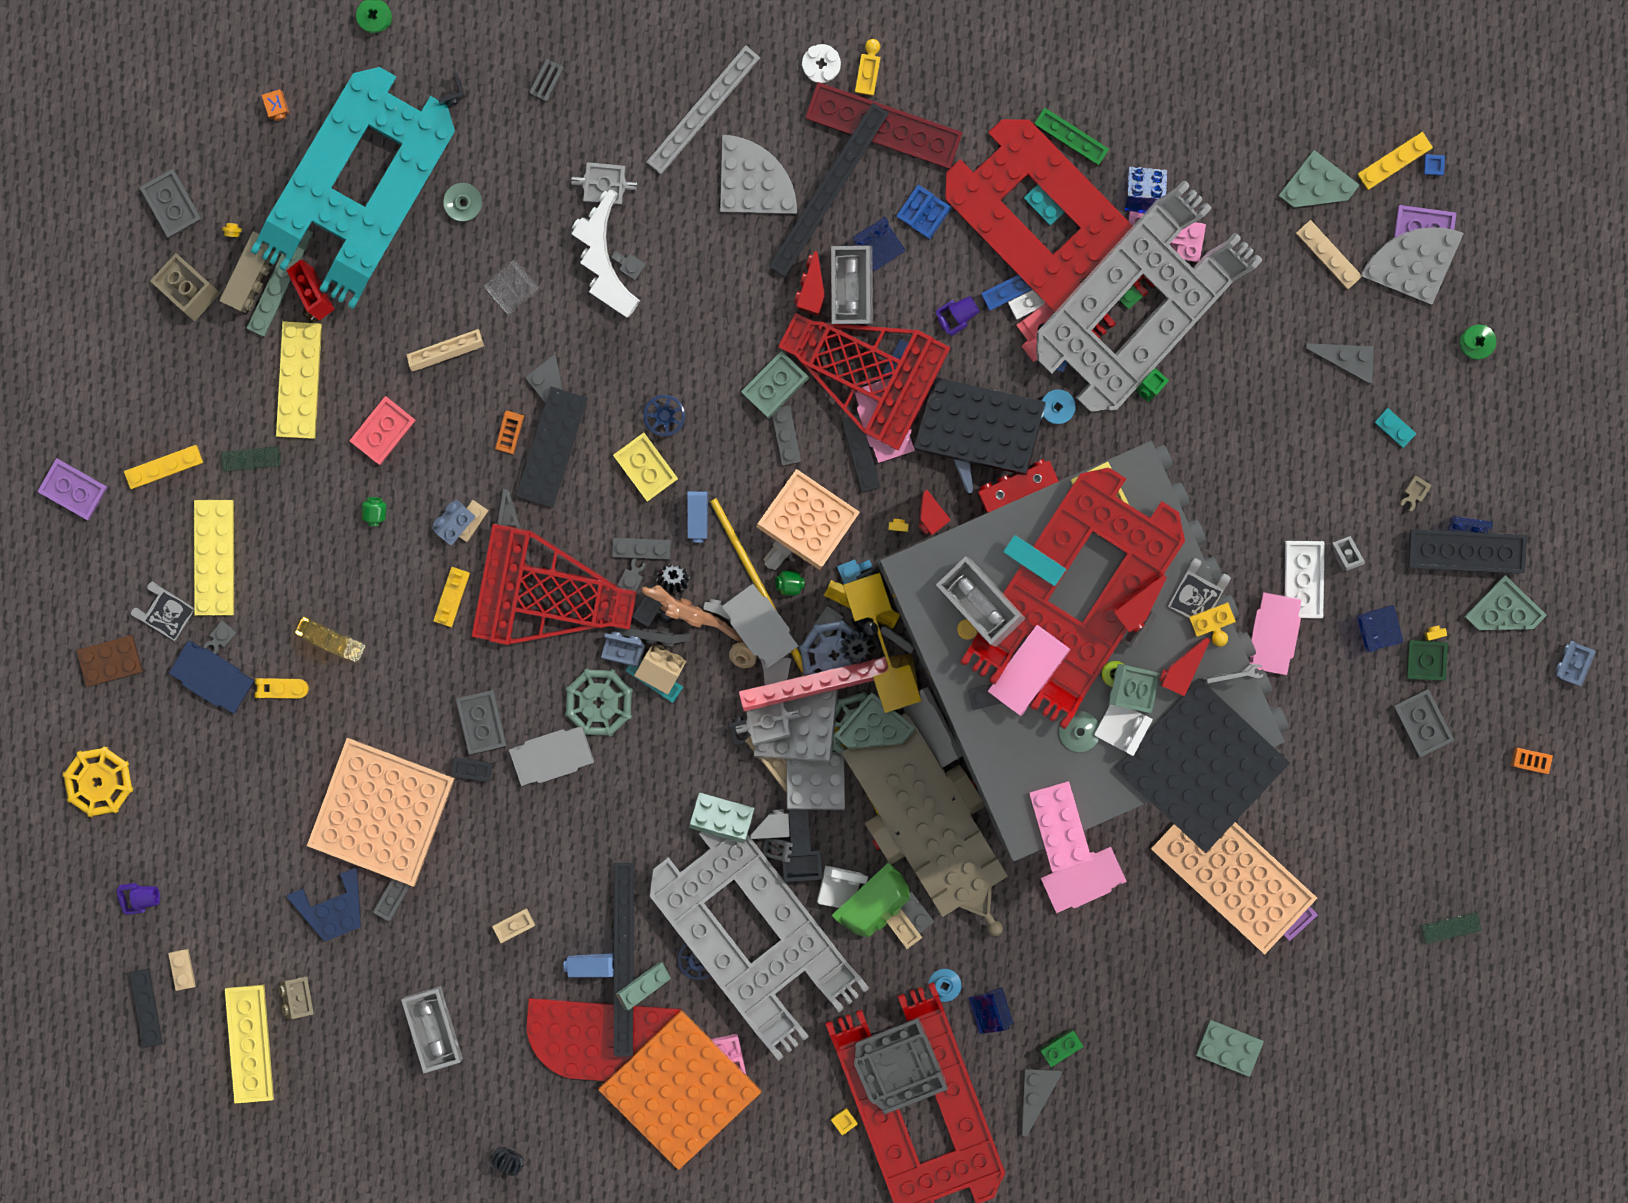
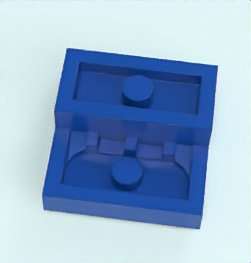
M917 185L897 214V217L930 240L952 208L935 197L931 192Z

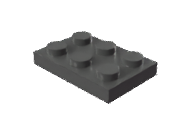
M174 169L167 171L140 187L167 238H171L202 220Z
M1425 689L1393 706L1418 757H1422L1454 741L1429 689Z
M494 690L456 698L469 755L507 746Z

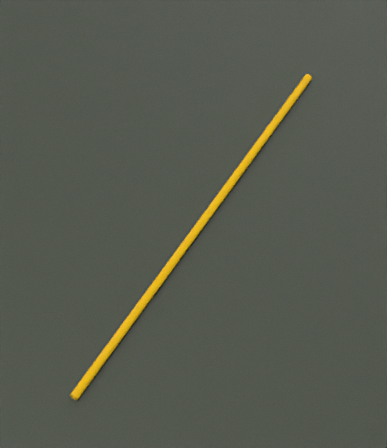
M715 498L710 503L752 582L763 597H767L773 605L717 498ZM796 647L791 651V654L802 673V658ZM834 726L835 733H837L839 731V727Z

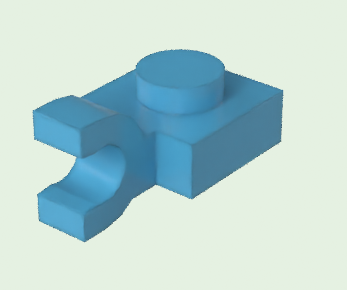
M852 560L837 566L844 584L856 580V577L861 575V571L873 567L870 560L858 565L856 560Z

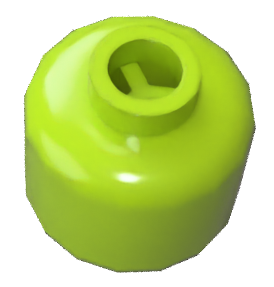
M1109 661L1101 670L1102 680L1110 687H1113L1115 679L1111 675L1115 676L1118 664H1123L1120 661Z

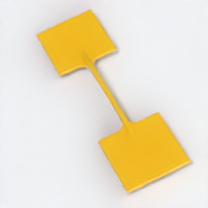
M880 573L843 584L855 621L869 617L878 625L877 615L892 610ZM878 626V637L888 664V670L885 673L873 676L884 712L887 713L921 702V698L910 664L900 668H893L891 666Z

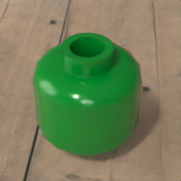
M368 497L362 503V520L368 522L369 526H379V523L386 520V503L382 501V498Z
M782 571L779 576H776L775 587L782 596H797L800 594L801 589H804L805 581L798 571Z

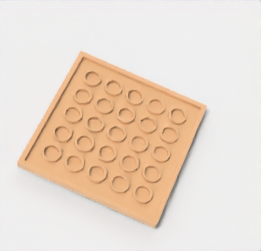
M347 738L307 846L414 887L455 778Z

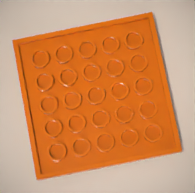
M682 1010L599 1087V1091L678 1170L762 1092Z

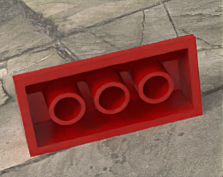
M928 490L922 493L918 520L921 524L918 527L924 535L929 534L931 536L950 522L951 519Z

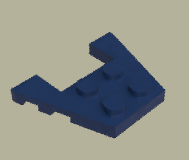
M357 867L340 873L347 893L312 907L304 888L287 895L291 903L324 941L361 927Z

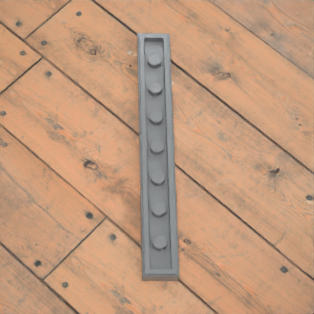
M745 45L646 163L662 175L760 60V57Z

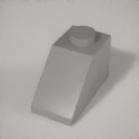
M1351 536L1333 542L1335 557L1342 571L1365 564Z
M784 809L773 810V813L769 814L751 833V839L790 837L789 814L784 813Z

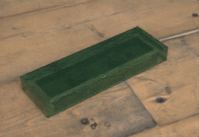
M279 446L221 452L223 471L281 466Z
M1478 912L1421 925L1425 944L1482 931Z

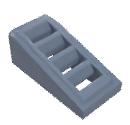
M954 459L953 461L966 493L970 494L973 492L970 463Z

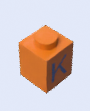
M280 89L262 95L268 117L271 120L280 121L286 118L285 115L290 114L284 94Z

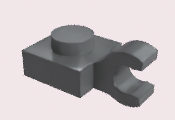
M615 251L611 256L612 259L622 265L619 270L634 280L637 279L646 265L631 254L625 258Z

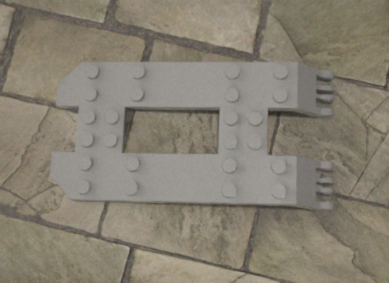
M1182 181L1177 188L1153 203L1036 333L1037 361L1050 373H1053L1065 360L1088 382V385L1076 398L1089 411L1117 410L1230 284L1254 270L1262 261L1259 255H1255L1247 264L1244 262L1253 253L1251 247L1247 248L1248 244L1246 242H1242L1236 250L1232 249L1241 239L1237 233H1234L1227 241L1207 252L1194 268L1169 245L1183 229L1203 218L1211 209L1208 203H1204L1198 211L1195 212L1193 210L1202 201V197L1197 195L1195 190H1191L1183 199L1180 197L1189 188V184L1186 181ZM1143 274L1166 299L1118 352L1114 354L1091 330Z
M700 832V837L710 849L681 872H679L669 857L656 866L652 872L650 898L756 1035L779 1061L783 1058V1055L776 1049L775 1045L781 1042L787 1052H791L792 1049L784 1040L785 1037L788 1038L795 1048L798 1046V1043L790 1035L791 1032L796 1030L802 1040H806L809 1037L776 997L775 994L805 971L835 1009L841 1012L844 1007L837 1001L836 996L841 993L844 1000L851 1004L853 1001L844 991L845 989L857 999L859 995L850 985L856 981L863 992H866L869 987L846 962L748 834L744 844ZM733 880H735L780 939V941L752 963L748 961L704 904Z

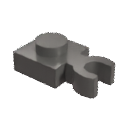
M634 558L631 562V571L625 569L618 586L623 589L637 591L643 579V576L638 574L645 569L646 563H643L642 567L637 568L635 566L637 559Z
M222 620L210 634L214 639L205 643L204 648L207 649L209 645H213L215 648L213 653L217 654L219 645L221 644L223 647H226L238 632Z

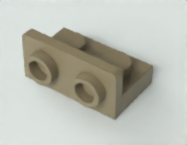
M307 977L280 981L278 990L280 996L283 997V1015L287 1019L313 1015Z

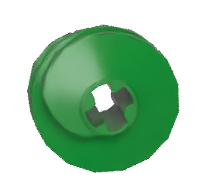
M365 0L357 8L356 19L360 27L366 32L379 33L390 26L392 14L388 5L382 0ZM372 12L376 14L377 18L375 20L371 18Z
M1477 324L1471 326L1460 337L1461 351L1468 358L1474 360L1488 357L1496 347L1495 334L1486 325ZM1480 338L1482 341L1480 345L1476 346V339Z

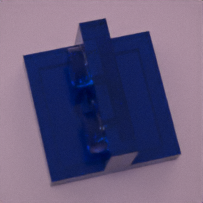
M1002 987L969 997L980 1034L1006 1031L1010 1029V1025L1014 1024Z

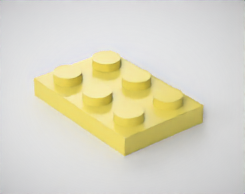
M642 433L613 455L647 502L678 480L645 433Z

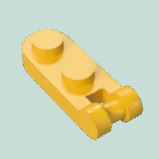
M255 678V684H257L255 698H303L309 691L307 682L302 679ZM264 684H270V692H264Z

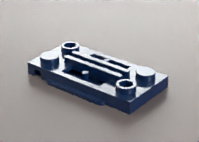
M190 640L186 643L169 674L182 681L183 686L215 706L221 705L232 713H236L255 681L240 672V669Z

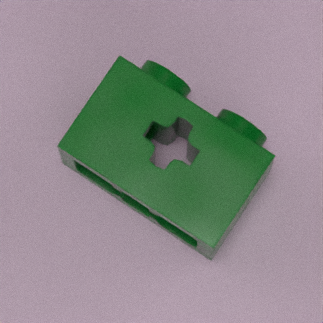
M1070 1028L1040 1047V1050L1052 1067L1084 1046L1074 1030Z

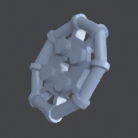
M843 620L823 625H814V629L804 643L799 646L803 675L815 674L814 670L817 668L824 672L851 665L849 662L850 658L845 660L843 658L845 653L840 651L841 648L846 647L841 644V641L847 642V640L841 637V633L844 631L852 637V632L855 630L844 623ZM837 630L836 635L824 636L822 633ZM819 635L821 638L819 644L815 648H811V644ZM832 650L839 653L835 660L828 657ZM808 652L814 653L815 664L810 666Z

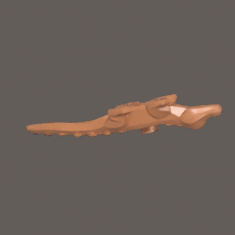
M656 585L653 588L642 587L643 594L659 601L663 605L660 609L666 612L665 615L675 619H683L696 627H701L702 624L714 626L734 640L745 643L739 634L717 615L691 605L692 602L687 599H674L660 585Z

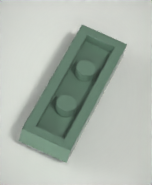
M658 962L616 993V996L624 1010L628 1011L669 981L671 977L663 963Z

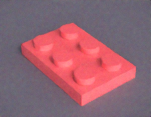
M385 396L350 439V442L381 465L416 420Z

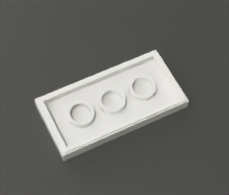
M1285 541L1284 596L1302 600L1299 611L1300 618H1323L1324 541Z

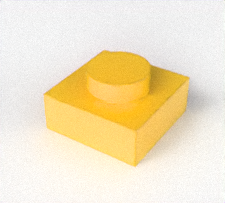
M893 519V522H889L888 530L908 532L909 524H905V520Z
M1439 625L1428 628L1429 632L1424 633L1425 640L1428 641L1447 636L1446 628H1440Z
M847 1108L831 1118V1121L841 1135H844L858 1124Z

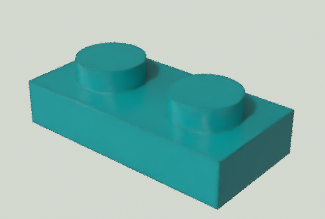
M1038 185L1024 197L1026 202L1049 226L1064 213Z
M1389 408L1374 422L1402 448L1416 435Z

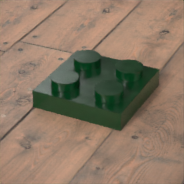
M1408 640L1406 678L1446 681L1448 642Z

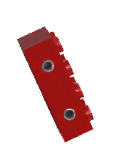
M1042 459L1033 463V468L1028 470L1027 476L1015 473L1016 475L1011 478L1009 475L999 478L997 480L998 483L993 486L991 482L981 486V491L977 494L986 514L1059 482L1050 460L1045 462Z

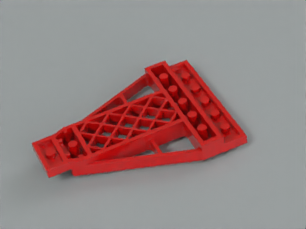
M795 313L778 348L796 356L865 435L898 451L951 347L917 329L811 321ZM842 330L881 333L875 345L871 346L842 332ZM885 333L913 335L901 359H897L878 349ZM838 337L841 346L830 350L827 340ZM841 337L852 343L843 345ZM826 342L828 351L820 353ZM855 345L858 355L847 358L844 348ZM858 346L869 351L860 354ZM842 349L845 359L834 362L832 352ZM872 353L875 363L864 366L862 356ZM830 354L832 363L821 366L819 357ZM875 354L885 358L886 360L877 362ZM860 358L862 368L852 371L849 361ZM816 360L818 361L819 367L814 365ZM847 362L850 372L839 375L836 365ZM890 362L892 372L882 375L879 365ZM892 362L895 363V364H897V367H896L895 370H894V367H893ZM834 366L836 375L824 369ZM877 366L880 376L869 379L866 369ZM864 370L867 380L856 384L853 374ZM820 374L851 389L845 404L819 378ZM851 375L854 384L842 379V377ZM892 375L886 387L883 378ZM881 379L884 389L873 392L870 382ZM868 383L871 393L858 386ZM884 392L881 398L876 396V394ZM855 393H860L878 402L866 428L847 409Z
M493 523L472 637L509 645L608 626L630 629L637 591L618 588L617 585L530 530ZM530 537L555 551L551 569L526 564ZM557 555H561L591 574V577L557 571L555 569ZM524 570L530 571L529 573L523 576ZM536 573L546 574L549 576H547L543 580H540ZM533 574L538 583L529 588L524 578ZM554 576L566 578L567 580L559 584ZM551 577L557 587L548 592L543 582ZM573 580L587 583L578 588ZM571 581L576 590L567 596L561 586ZM522 582L527 590L519 595ZM593 584L599 585V586H598V592H597V590L595 589V587L593 586ZM541 585L546 594L537 599L531 590ZM590 585L595 594L586 599L580 590ZM559 588L565 598L556 603L550 594ZM529 592L534 602L526 607L520 598ZM578 592L584 601L575 607L569 597ZM548 596L554 605L544 610L539 601ZM597 596L593 610L588 601ZM567 599L573 609L563 614L558 605ZM586 603L591 613L582 618L577 608ZM537 604L541 610L532 609L530 607ZM556 607L560 614L549 611ZM575 611L578 617L568 616V614ZM516 612L541 616L542 621L539 634L512 638ZM593 615L592 620L587 619L588 617ZM545 618L582 624L578 627L543 633Z

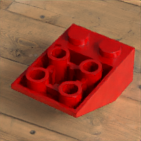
M814 251L813 255H809L806 267L809 269L807 274L803 273L800 286H803L801 292L797 291L794 304H797L798 310L819 316L825 295L818 252Z

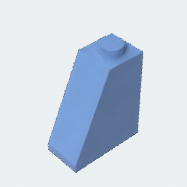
M688 492V539H692V542H703V539H708V492Z
M614 953L568 956L567 961H564V972H568V977H613Z

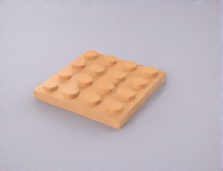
M796 469L756 527L820 570L860 512Z

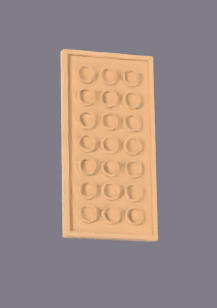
M1236 822L1206 853L1174 824L1151 848L1264 954L1270 950L1317 899L1314 894Z

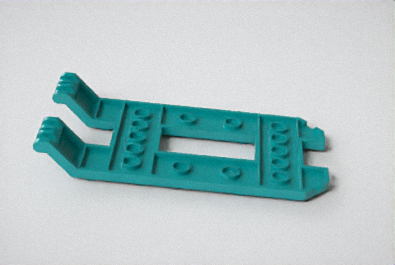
M381 67L353 73L266 219L250 251L255 255L258 254L260 247L264 243L269 247L264 252L262 259L266 261L272 250H276L269 263L275 264L279 253L286 257L279 267L285 271L311 222L339 237L345 243L336 256L319 291L326 293L331 282L337 284V287L331 294V298L335 299L341 287L344 288L338 301L343 303L347 292L353 293L354 296L348 303V307L354 309L370 277L455 132L446 104L440 105L437 99L430 96L422 111L417 110L388 93L396 80V76ZM367 127H370L397 142L401 147L366 207L332 189Z

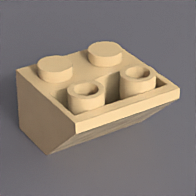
M653 643L634 676L669 694L686 661L680 655L667 651L662 645Z

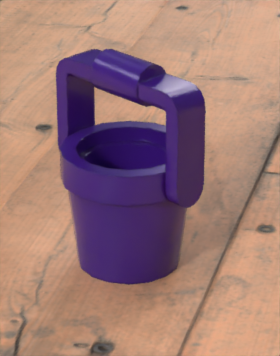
M968 296L956 303L954 300L937 309L936 314L942 329L950 336H953L968 326L967 322L980 311L971 296ZM950 309L954 318L959 323V326L950 330L948 322L941 314Z
M137 883L119 885L116 890L120 907H122L123 913L126 915L143 913L145 908L156 906L160 903V892L157 886H137ZM122 890H130V902L132 908L128 909L127 901Z

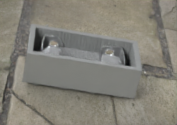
M831 246L832 324H873L872 246Z
M966 556L936 584L992 646L997 647L1026 619L973 560Z
M441 986L402 998L401 1001L423 1073L460 1063L463 1057Z

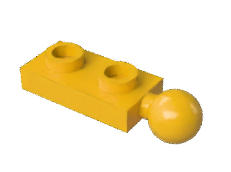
M870 39L865 44L868 54L861 55L855 93L874 96L881 57L875 56L880 50L879 41Z

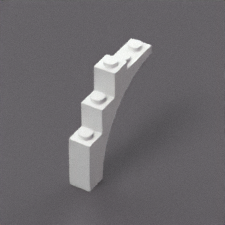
M609 190L608 192L604 191L599 199L601 203L598 208L594 207L590 212V220L586 218L576 220L572 226L574 230L572 235L590 246V249L586 248L582 253V261L580 263L599 275L598 278L595 277L590 283L591 290L589 292L628 318L640 300L631 294L621 283L608 255L606 242L607 221L611 207L618 196V193Z

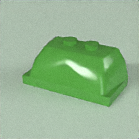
M887 863L832 916L856 935L868 938L876 930L882 929L890 917L896 916L901 911L900 908L910 899L909 887L902 874L890 863Z

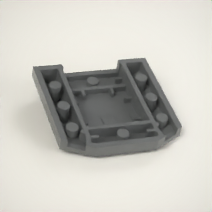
M918 1017L856 1042L854 1065L869 1100L881 1108L885 1114L948 1090L942 1069L923 1024Z

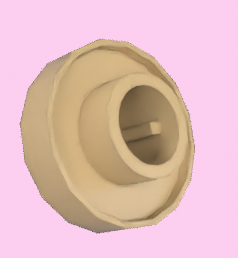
M743 642L734 644L729 651L730 660L738 667L750 668L756 663L757 656L753 655Z

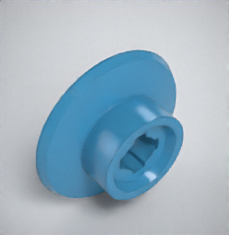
M1059 389L1052 390L1042 399V401L1046 402L1043 416L1049 422L1062 424L1069 421L1074 415L1075 401L1068 392ZM1056 403L1062 405L1059 412L1053 408Z
M940 969L934 972L929 979L928 984L934 982L942 1002L951 1001L960 993L961 980L952 970ZM942 982L949 984L947 990L940 987Z

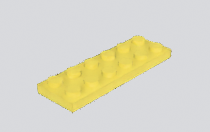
M283 322L277 437L315 439L322 324Z
M194 500L195 615H234V500Z
M264 985L225 988L234 1103L273 1100Z

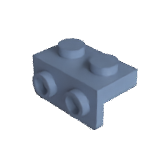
M456 499L446 507L445 513L434 521L432 529L439 537L452 545L473 521L475 515Z
M617 632L605 633L606 642L601 658L639 667L645 647L640 641L641 639L634 636L625 638Z
M1571 641L1564 649L1563 655L1565 656L1563 661L1559 662L1556 668L1557 677L1582 687L1596 651Z

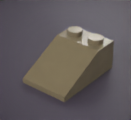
M177 253L150 280L151 283L194 321L221 294Z

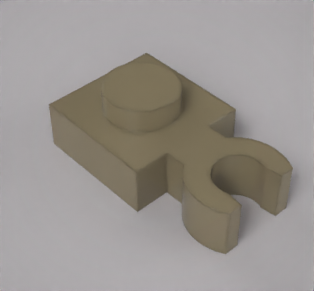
M1415 475L1404 491L1408 494V497L1401 500L1400 506H1403L1408 501L1411 504L1408 511H1413L1416 506L1415 501L1422 502L1432 485Z

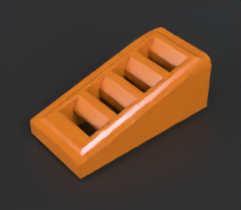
M505 411L495 447L496 450L514 454L524 415ZM508 418L518 421V424L509 422L507 420ZM509 426L516 428V431L505 429V427ZM503 434L512 435L514 439L504 437ZM501 441L512 443V446L503 445Z
M1515 747L1511 766L1549 774L1553 755ZM1522 753H1525L1522 765L1520 764V759ZM1530 754L1532 755L1530 766H1527V761ZM1536 756H1539L1538 764H1537V768H1536V767H1534L1535 758H1536ZM1543 757L1547 758L1545 768L1541 769Z

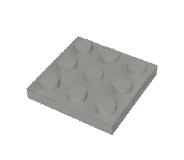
M832 752L831 762L786 759L787 810H844L843 755L838 752Z

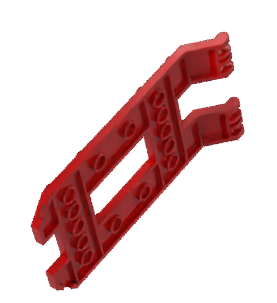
M1002 119L988 132L1000 146L990 158L974 173L961 159L946 172V201L1055 313L1133 225L1030 120ZM1027 175L1080 228L1054 254L1001 201ZM1142 274L1133 286L1145 297L1148 291L1139 282L1144 278L1151 288L1155 286ZM1108 314L1103 317V320L1110 328L1116 324ZM1099 324L1095 326L1103 336L1106 334V330ZM1092 329L1091 331H1092L1099 339H1101L1100 336Z
M1109 467L1079 474L1033 546L1066 568L1056 586L1021 564L1003 594L1026 619L997 647L990 645L978 632L960 661L963 665H967L973 653L978 655L980 658L972 667V671L976 672L983 660H986L987 662L979 674L982 677L986 675L991 664L997 667V670L989 679L995 685L1025 636L1028 637L1036 625L1040 626L1071 650L1040 690L1030 708L1037 710L1043 698L1047 699L1050 702L1043 710L1042 715L1046 717L1053 705H1056L1057 707L1049 718L1053 722L1060 710H1064L1067 714L1059 724L1063 729H1066L1084 696L1127 632L1126 627L1112 609L1161 572L1164 574L1185 542L1181 518L1177 510L1161 501L1150 518L1116 497V494L1127 478ZM1093 531L1127 554L1084 621L1081 622L1048 600Z
M934 982L928 984L930 993L933 996L925 999V993L921 987L918 988L922 999L920 1002H918L915 991H910L915 1004L907 1006L905 995H898L907 1021L918 1017L923 1024L948 1086V1090L937 1093L935 1096L956 1150L922 1163L918 1160L900 1109L885 1114L881 1108L873 1104L866 1094L854 1065L856 1042L872 1036L862 1009L856 1011L857 1018L861 1023L857 1026H853V1021L849 1014L845 1015L850 1027L849 1029H846L842 1017L838 1018V1023L843 1030L841 1032L835 1033V1028L831 1021L825 1023L893 1203H935L934 1200L968 1187H970L976 1203L993 1199L998 1191L1001 1180H1003L1005 1171Z

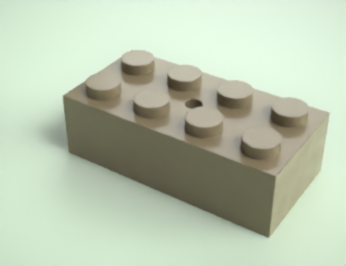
M254 231L220 299L221 302L244 313L247 310L251 311L255 303L253 298L256 293H260L263 287V283H261L263 277H267L270 273L272 266H270L269 262L276 251L273 249L266 261L262 259V256L269 246L264 243L260 247L258 254L251 253L250 251L259 236Z

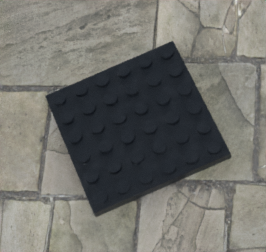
M1198 678L1187 690L1185 696H1182L1143 737L1134 756L1127 754L1114 769L1206 853L1290 762L1209 686Z

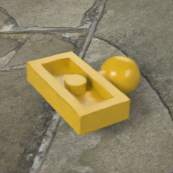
M1228 602L1189 617L1197 637L1213 631L1212 643L1217 647H1222L1228 642V635L1221 631L1220 628L1236 622Z

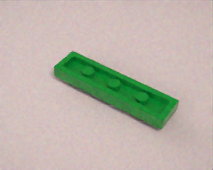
M1046 108L1043 109L1034 123L1035 126L1099 166L1109 148Z

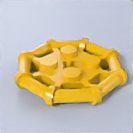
M108 747L77 752V756L62 775L65 780L68 797L66 800L88 814V817L119 812L120 806L130 792H133L128 761L122 760L108 750ZM100 756L98 763L89 764L87 761L88 758ZM108 758L118 767L115 769L105 764V759ZM82 762L84 768L79 775H74L73 773ZM120 770L124 785L118 784L116 773ZM100 777L102 785L95 787L93 779ZM72 779L77 780L79 785V792L77 793L74 792ZM116 789L122 790L115 802H113L111 796ZM82 795L90 801V805L88 806L78 797ZM106 800L108 806L95 808V803L98 801Z

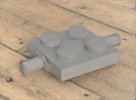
M587 162L584 178L572 177L571 182L572 185H583L584 202L601 203L599 199L603 192L613 190L618 193L613 204L622 205L625 189L637 191V187H634L637 186V182H626L625 166Z
M785 702L746 711V724L736 726L737 734L748 731L751 734L754 746L791 737L790 720L801 718L800 712L797 710L788 713Z

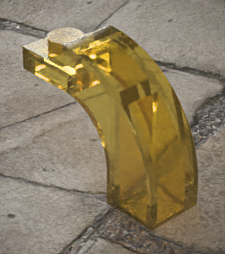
M305 616L302 617L295 634L303 639L357 663L366 647L365 644L341 635Z

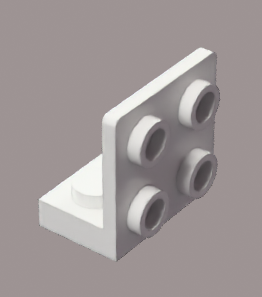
M1109 705L1094 735L1134 756L1153 719L1133 709Z
M825 866L817 903L840 908L858 891L860 883H867L868 876L855 871Z

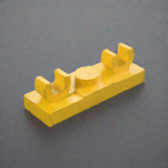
M451 567L434 622L449 627L453 626L470 575L469 572Z

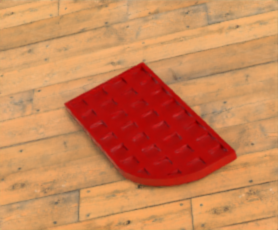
M529 998L527 1016L529 1042L540 1061L553 1072L571 1079L607 1081L632 1057L614 1056V1004ZM634 1006L633 1055L682 1009Z

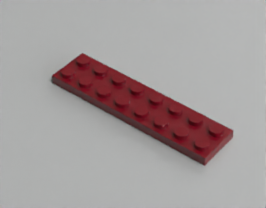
M820 82L817 83L805 117L806 120L853 135L870 106L874 103L887 111L889 115L871 141L872 143L947 169L951 168L963 132Z

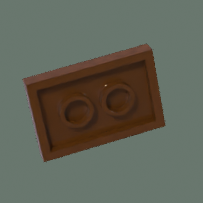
M133 635L76 650L86 687L143 672Z

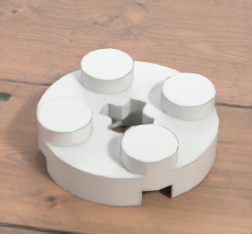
M818 44L810 47L805 53L802 66L805 75L811 81L827 83L838 75L841 61L838 52L831 46ZM820 59H824V62L827 63V66H823L822 69H819V65L816 64Z

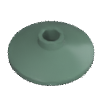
M458 183L447 190L443 203L445 211L451 218L457 221H469L480 212L482 198L479 191L471 184ZM465 199L467 205L461 206L460 201Z
M1076 711L1066 729L1059 727L1060 739L1064 746L1071 751H1088L1099 740L1094 735L1099 723L1091 714L1084 711ZM1078 728L1084 730L1082 736L1077 735L1076 731Z

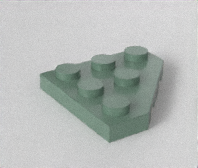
M1314 150L1278 197L1293 208L1348 201L1360 185Z
M1504 575L1464 617L1477 630L1534 629L1547 615Z
M871 693L834 737L849 750L901 745L908 740L916 728L894 710L885 713L881 700Z

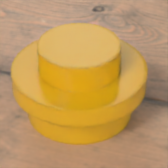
M227 223L226 226L222 227L225 236L239 237V233L242 232V228H239L238 224Z
M967 619L962 620L958 624L957 631L963 639L970 640L978 633V630Z

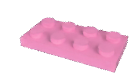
M1069 781L1029 792L1051 871L1055 872L1092 861Z

